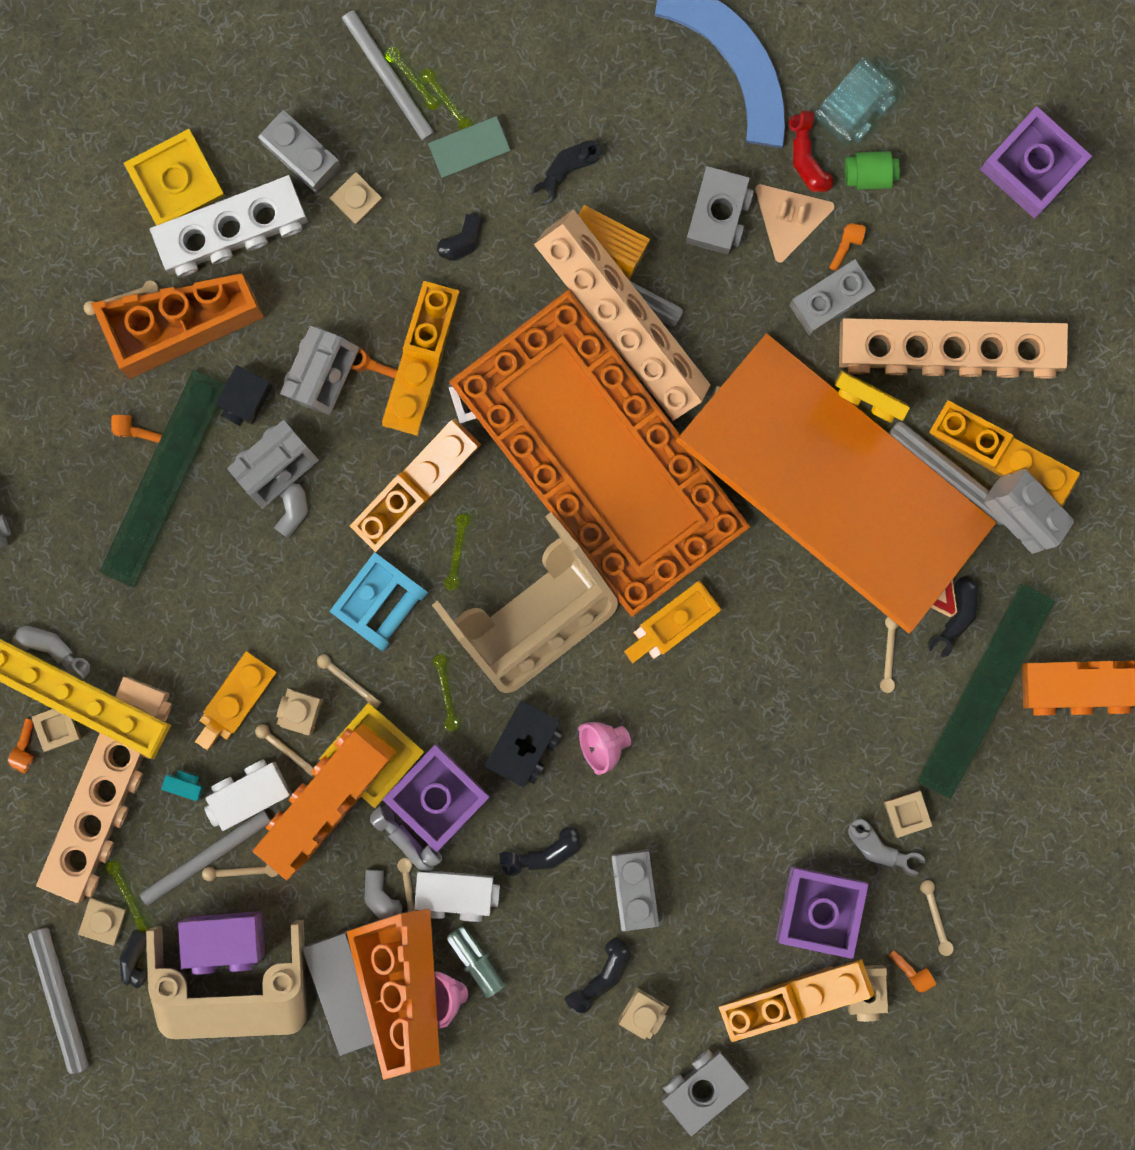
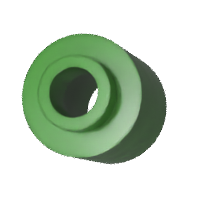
M891 151L856 152L854 156L845 157L846 187L855 186V190L891 189L893 181H899L898 158L892 159Z

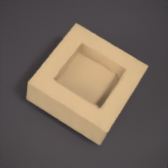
M355 172L330 197V200L357 226L382 201V198Z
M54 709L31 717L43 752L81 739L75 720Z
M920 790L884 801L895 838L932 827Z
M90 898L78 935L112 946L116 945L127 909Z

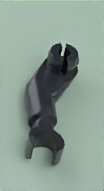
M585 141L562 150L557 154L547 170L545 180L533 187L531 195L538 188H543L547 190L549 196L541 206L549 204L554 198V188L557 184L560 185L568 172L592 165L598 161L601 156L600 145H596L595 141Z
M962 577L955 583L954 594L957 613L945 624L946 629L941 634L932 636L927 643L928 649L931 652L936 642L945 641L946 646L941 652V657H946L951 653V642L955 637L959 638L976 619L978 585L970 578Z
M572 827L562 829L559 833V841L544 851H529L528 854L524 855L512 852L499 853L503 871L509 876H515L521 872V867H528V870L556 868L580 850L579 831Z
M614 938L606 944L605 952L609 957L601 974L589 981V985L583 990L571 993L564 998L570 1008H573L578 1013L588 1012L592 1006L591 999L594 997L599 998L620 982L631 957L630 948L625 946L622 939Z

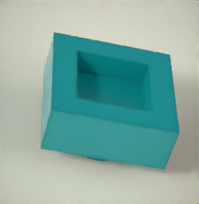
M177 770L176 776L172 774L165 775L161 790L199 801L206 786L197 783L199 776Z

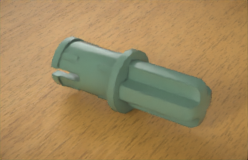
M461 926L447 936L448 942L466 966L463 968L464 972H470L485 994L486 999L506 986V983L502 981L487 959L489 957L488 952H482L466 927Z

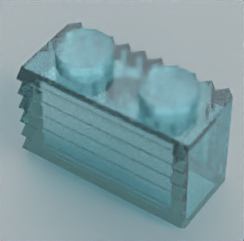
M863 57L816 110L814 120L843 145L847 146L852 140L859 143L873 127L868 121L874 114L878 112L883 116L897 98L892 94L898 85L867 58Z

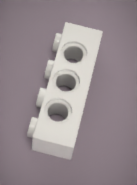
M287 175L152 227L150 232L165 270L169 275L176 273L177 277L180 278L197 272L199 270L197 265L211 260L212 264H218L227 261L233 257L232 251L242 247H246L247 251L261 248L268 243L266 239L279 233L282 238L297 234L302 231L301 225L308 221L290 176ZM269 207L275 210L274 219L270 223L259 224L256 222V215L262 208ZM228 221H237L240 223L238 234L231 238L222 236L223 225ZM192 235H204L205 244L200 250H188L187 242Z

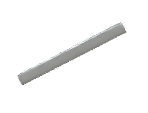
M352 10L346 13L342 20L420 139L424 141L434 135V131L355 11Z
M265 810L261 811L141 892V899L149 906L266 827L271 819Z

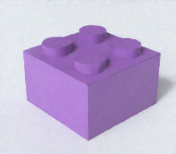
M1036 106L986 160L980 170L1035 219L1086 164L1092 155Z
M436 744L382 800L438 852L485 803L490 795Z
M790 866L776 941L784 945L853 959L868 884L861 880Z
M262 911L191 916L178 922L181 969L191 968L192 974L214 973L215 969H219L223 965H229L232 972L252 970L253 966H257V963L266 956Z

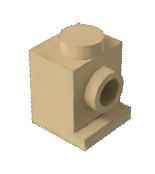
M287 689L286 695L282 697L278 708L277 724L285 729L305 735H313L323 699Z
M883 965L865 966V969L875 992L874 999L869 1002L863 1000L847 1005L850 1015L857 1014V1021L880 1020L879 1013H888L887 968Z
M637 987L620 1015L618 1023L644 1040L646 1037L651 1039L652 1035H656L666 1018L665 1013L669 1006Z

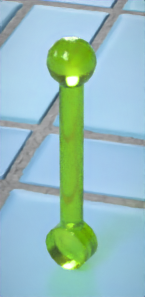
M394 46L389 47L385 52L386 60L395 63L425 99V105L428 109H437L439 107V99L436 96L430 95L402 61L400 50Z
M429 68L424 69L420 74L421 80L430 84L458 121L459 130L472 126V121L461 115L436 82L434 72Z
M459 514L455 518V523L458 527L450 573L444 580V586L448 590H455L459 585L456 576L464 530L470 523V519L466 514Z
M438 654L433 657L432 664L438 670L447 715L445 727L449 731H455L459 727V720L454 717L444 668L447 664V659L444 655Z
M110 861L106 865V871L108 874L113 875L135 919L138 930L143 933L148 930V927L120 874V864L117 861Z

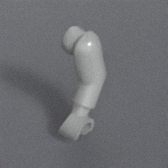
M22 626L17 629L16 634L11 639L12 645L24 651L34 649L48 653L58 665L62 664L67 673L81 680L90 671L88 661L83 658L74 659L72 657L73 652L55 633L31 626Z
M387 804L382 808L380 805L372 812L370 816L371 824L379 831L386 829L389 833L388 837L420 871L429 872L434 869L435 865L441 862L442 856L439 851L436 852L430 845L423 849L402 824L399 826L394 821L393 810Z
M857 819L848 829V834L866 859L871 862L894 867V865L900 866L909 876H917L919 873L908 868V859L916 858L919 862L925 864L924 857L919 853L915 852L905 855L898 853V849L885 846L866 820Z

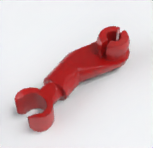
M803 110L800 115H793L788 123L790 129L796 132V139H793V167L810 191L815 193L828 192L833 186V177L830 173L823 172L812 156V140L809 139V130L814 121V113Z

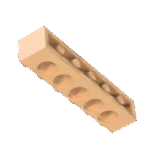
M574 209L545 229L534 244L669 417L674 421L700 404L711 384Z
M843 318L840 322L839 367H848V374H870V368H885L886 375H907V369H922V375L943 376L945 375V370H959V376L980 377L982 376V370L997 371V377L1016 378L1019 377V371H1033L1034 378L1051 379L1056 378V372H1062L1067 369L1068 323ZM872 339L883 340L887 345V354L883 357L874 356L869 350V341ZM915 339L923 344L924 355L922 357L915 358L908 354L906 350L908 340ZM953 340L960 345L961 356L959 358L953 359L945 354L943 350L945 341ZM991 341L997 346L998 357L996 359H987L983 356L981 352L982 342ZM1020 342H1028L1033 345L1035 349L1033 360H1025L1019 355L1018 346Z
M123 677L115 696L164 722L167 720L172 704L167 702L169 693L130 677ZM101 733L99 734L36 884L37 887L75 903L84 901L85 896L89 898L93 896L100 877L95 875L100 861L106 863L112 852L114 842L109 840L114 827L121 828L125 821L129 808L123 805L128 793L135 794L143 777V773L138 771L143 757L149 759L148 757L125 746L130 752V761L126 766L121 767L115 763L113 752L118 746L125 745ZM104 780L112 782L116 788L115 797L111 801H105L99 795V786ZM89 815L96 816L101 822V830L96 836L88 834L84 828L85 819ZM74 850H80L86 856L87 863L83 870H76L70 864V855Z

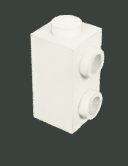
M264 759L244 769L246 777L236 782H233L232 778L228 777L211 786L214 793L205 798L209 805L204 807L211 824L214 827L219 825L222 831H225L291 796L292 792L276 762L267 765Z
M419 870L417 872L414 910L430 908L431 918L438 919L445 918V912L460 913V920L481 922L482 915L490 916L491 907H498L500 885H494V876L441 871L423 872Z

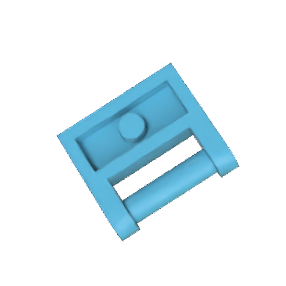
M374 552L329 612L384 652L390 645V642H388L389 638L417 601H423L428 592ZM399 584L407 591L375 632L367 625Z

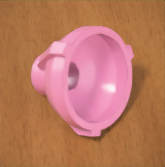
M586 722L579 725L581 750L594 773L601 775L611 771L619 762L621 750L631 745V738L627 729L623 726L613 729L612 726L599 722ZM589 747H594V751L592 753Z
M434 972L438 1028L447 1027L456 1016L460 1005L467 1001L468 990L462 982L441 972Z

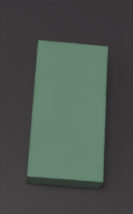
M497 116L428 143L441 178L510 151Z

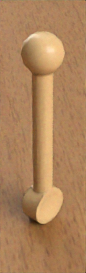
M150 280L145 282L142 288L105 299L104 301L120 300L124 296L134 294L140 296L158 292V285ZM88 301L84 304V312L87 315L95 314L91 305L94 301Z
M887 617L885 620V625L888 628L884 679L880 682V688L883 692L890 693L895 688V683L892 680L895 632L899 625Z
M322 654L317 658V665L320 668H327L374 707L377 708L381 704V701L331 663L329 655Z
M260 724L256 727L255 734L258 738L267 739L310 776L315 777L311 773L314 768L272 735L267 725Z
M403 858L399 860L397 867L403 874L408 912L415 911L410 877L412 862L408 858Z
M269 865L215 870L213 867H206L202 871V877L206 881H213L216 877L267 874L270 877H275L278 875Z
M925 880L921 883L920 890L926 894L940 940L938 950L942 955L949 956L953 953L954 948L952 943L947 941L933 894L935 885L932 881Z

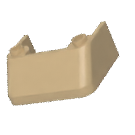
M551 512L545 517L560 538L551 543L543 554L542 563L548 572L494 615L489 617L483 609L472 608L464 611L453 620L438 600L432 604L457 640L497 689L503 693L514 692L525 685L608 620L615 613L618 606L616 596L580 546Z
M296 920L291 924L292 962L278 963L271 966L263 977V995L188 998L187 981L184 975L174 968H164L162 926H154L146 931L148 991L157 1027L165 1037L170 1039L288 1035L298 1032L306 1023V963L302 950L305 946L304 920Z

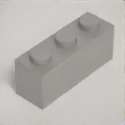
M346 931L305 945L302 950L339 1055L341 1056L374 1044Z

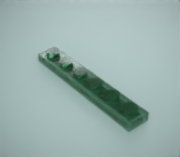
M192 370L99 571L100 573L135 588L217 411L218 406L215 404L226 384Z
M1019 584L916 782L948 799L952 798L1055 602L1054 600L1024 584Z

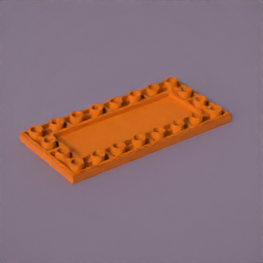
M569 289L449 380L454 390L545 507L556 517L580 546L631 617L750 528L749 524L704 465L676 442L680 436L678 431Z
M767 333L676 440L679 445L908 634L914 630L997 523L855 405L840 397L838 391Z

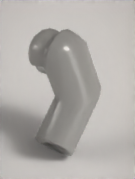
M292 483L279 495L283 498L286 513L274 527L288 539L308 514L305 491L301 485Z
M367 869L365 872V904L381 920L401 914L402 904L400 901L390 899L383 892L384 870Z

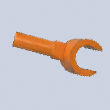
M850 223L844 228L840 247L829 266L830 269L834 271L839 269L850 243L862 245L866 230L865 226Z
M359 348L357 354H362L363 360L359 365H352V370L356 372L370 370L392 378L396 377L397 369L370 359L368 353Z
M113 415L111 417V431L114 435L118 437H139L157 443L161 442L163 434L132 427V416Z
M25 719L19 742L8 758L10 766L23 774L28 771V764L31 765L34 760V756L25 752L34 725L30 719Z
M895 950L888 956L905 973L916 991L926 992L936 985L933 976L927 968L916 973L913 967Z

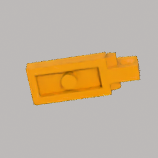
M699 580L643 622L640 628L633 632L639 640L626 649L624 653L632 663L647 652L655 659L660 654L666 653L722 609Z
M246 651L203 711L204 714L199 721L206 726L195 742L208 751L219 736L228 740L232 733L234 734L278 672Z

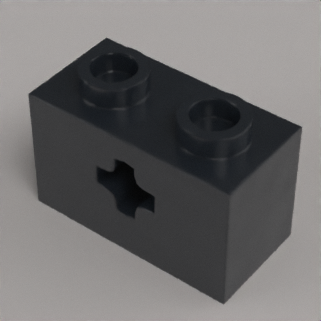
M521 700L484 766L523 788L527 781L535 784L545 764L539 762L544 750L547 748L553 751L563 733L557 729L560 721ZM527 735L534 737L532 745L536 747V751L534 753L527 752L522 756L518 754L520 747L515 742L517 738L525 739Z

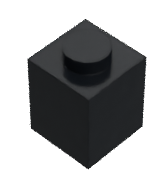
M236 365L215 405L223 409L221 417L238 426H241L243 421L252 425L273 385Z

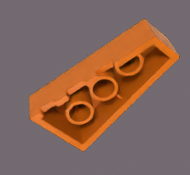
M242 274L196 282L192 286L176 289L169 287L151 294L124 296L120 300L110 302L103 300L91 303L117 365L129 379L264 318L254 293Z
M1135 661L1022 663L1023 708H1033V716L1056 715V708H1070L1071 715L1093 714V707H1108V714L1131 713V706H1135Z
M361 724L354 731L348 727L334 743L338 750L330 759L325 755L311 771L315 776L307 786L302 783L288 800L292 803L285 813L279 811L266 826L269 832L252 851L286 881L311 858L397 753L364 724Z
M430 908L401 913L346 931L383 1080L440 1065Z

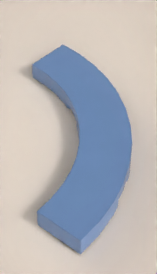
M657 0L656 17L677 22L704 36L717 48L733 70L741 86L747 114L746 143L782 148L785 122L780 84L766 50L748 25L719 0Z

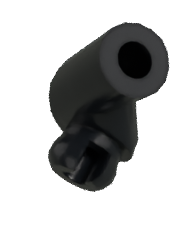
M466 214L462 232L449 239L443 238L439 241L437 245L439 256L449 261H457L473 253L477 248L484 219L479 216Z
M133 930L120 955L121 980L126 986L131 984L135 988H141L147 978V971L137 966L147 941L146 935L136 930Z

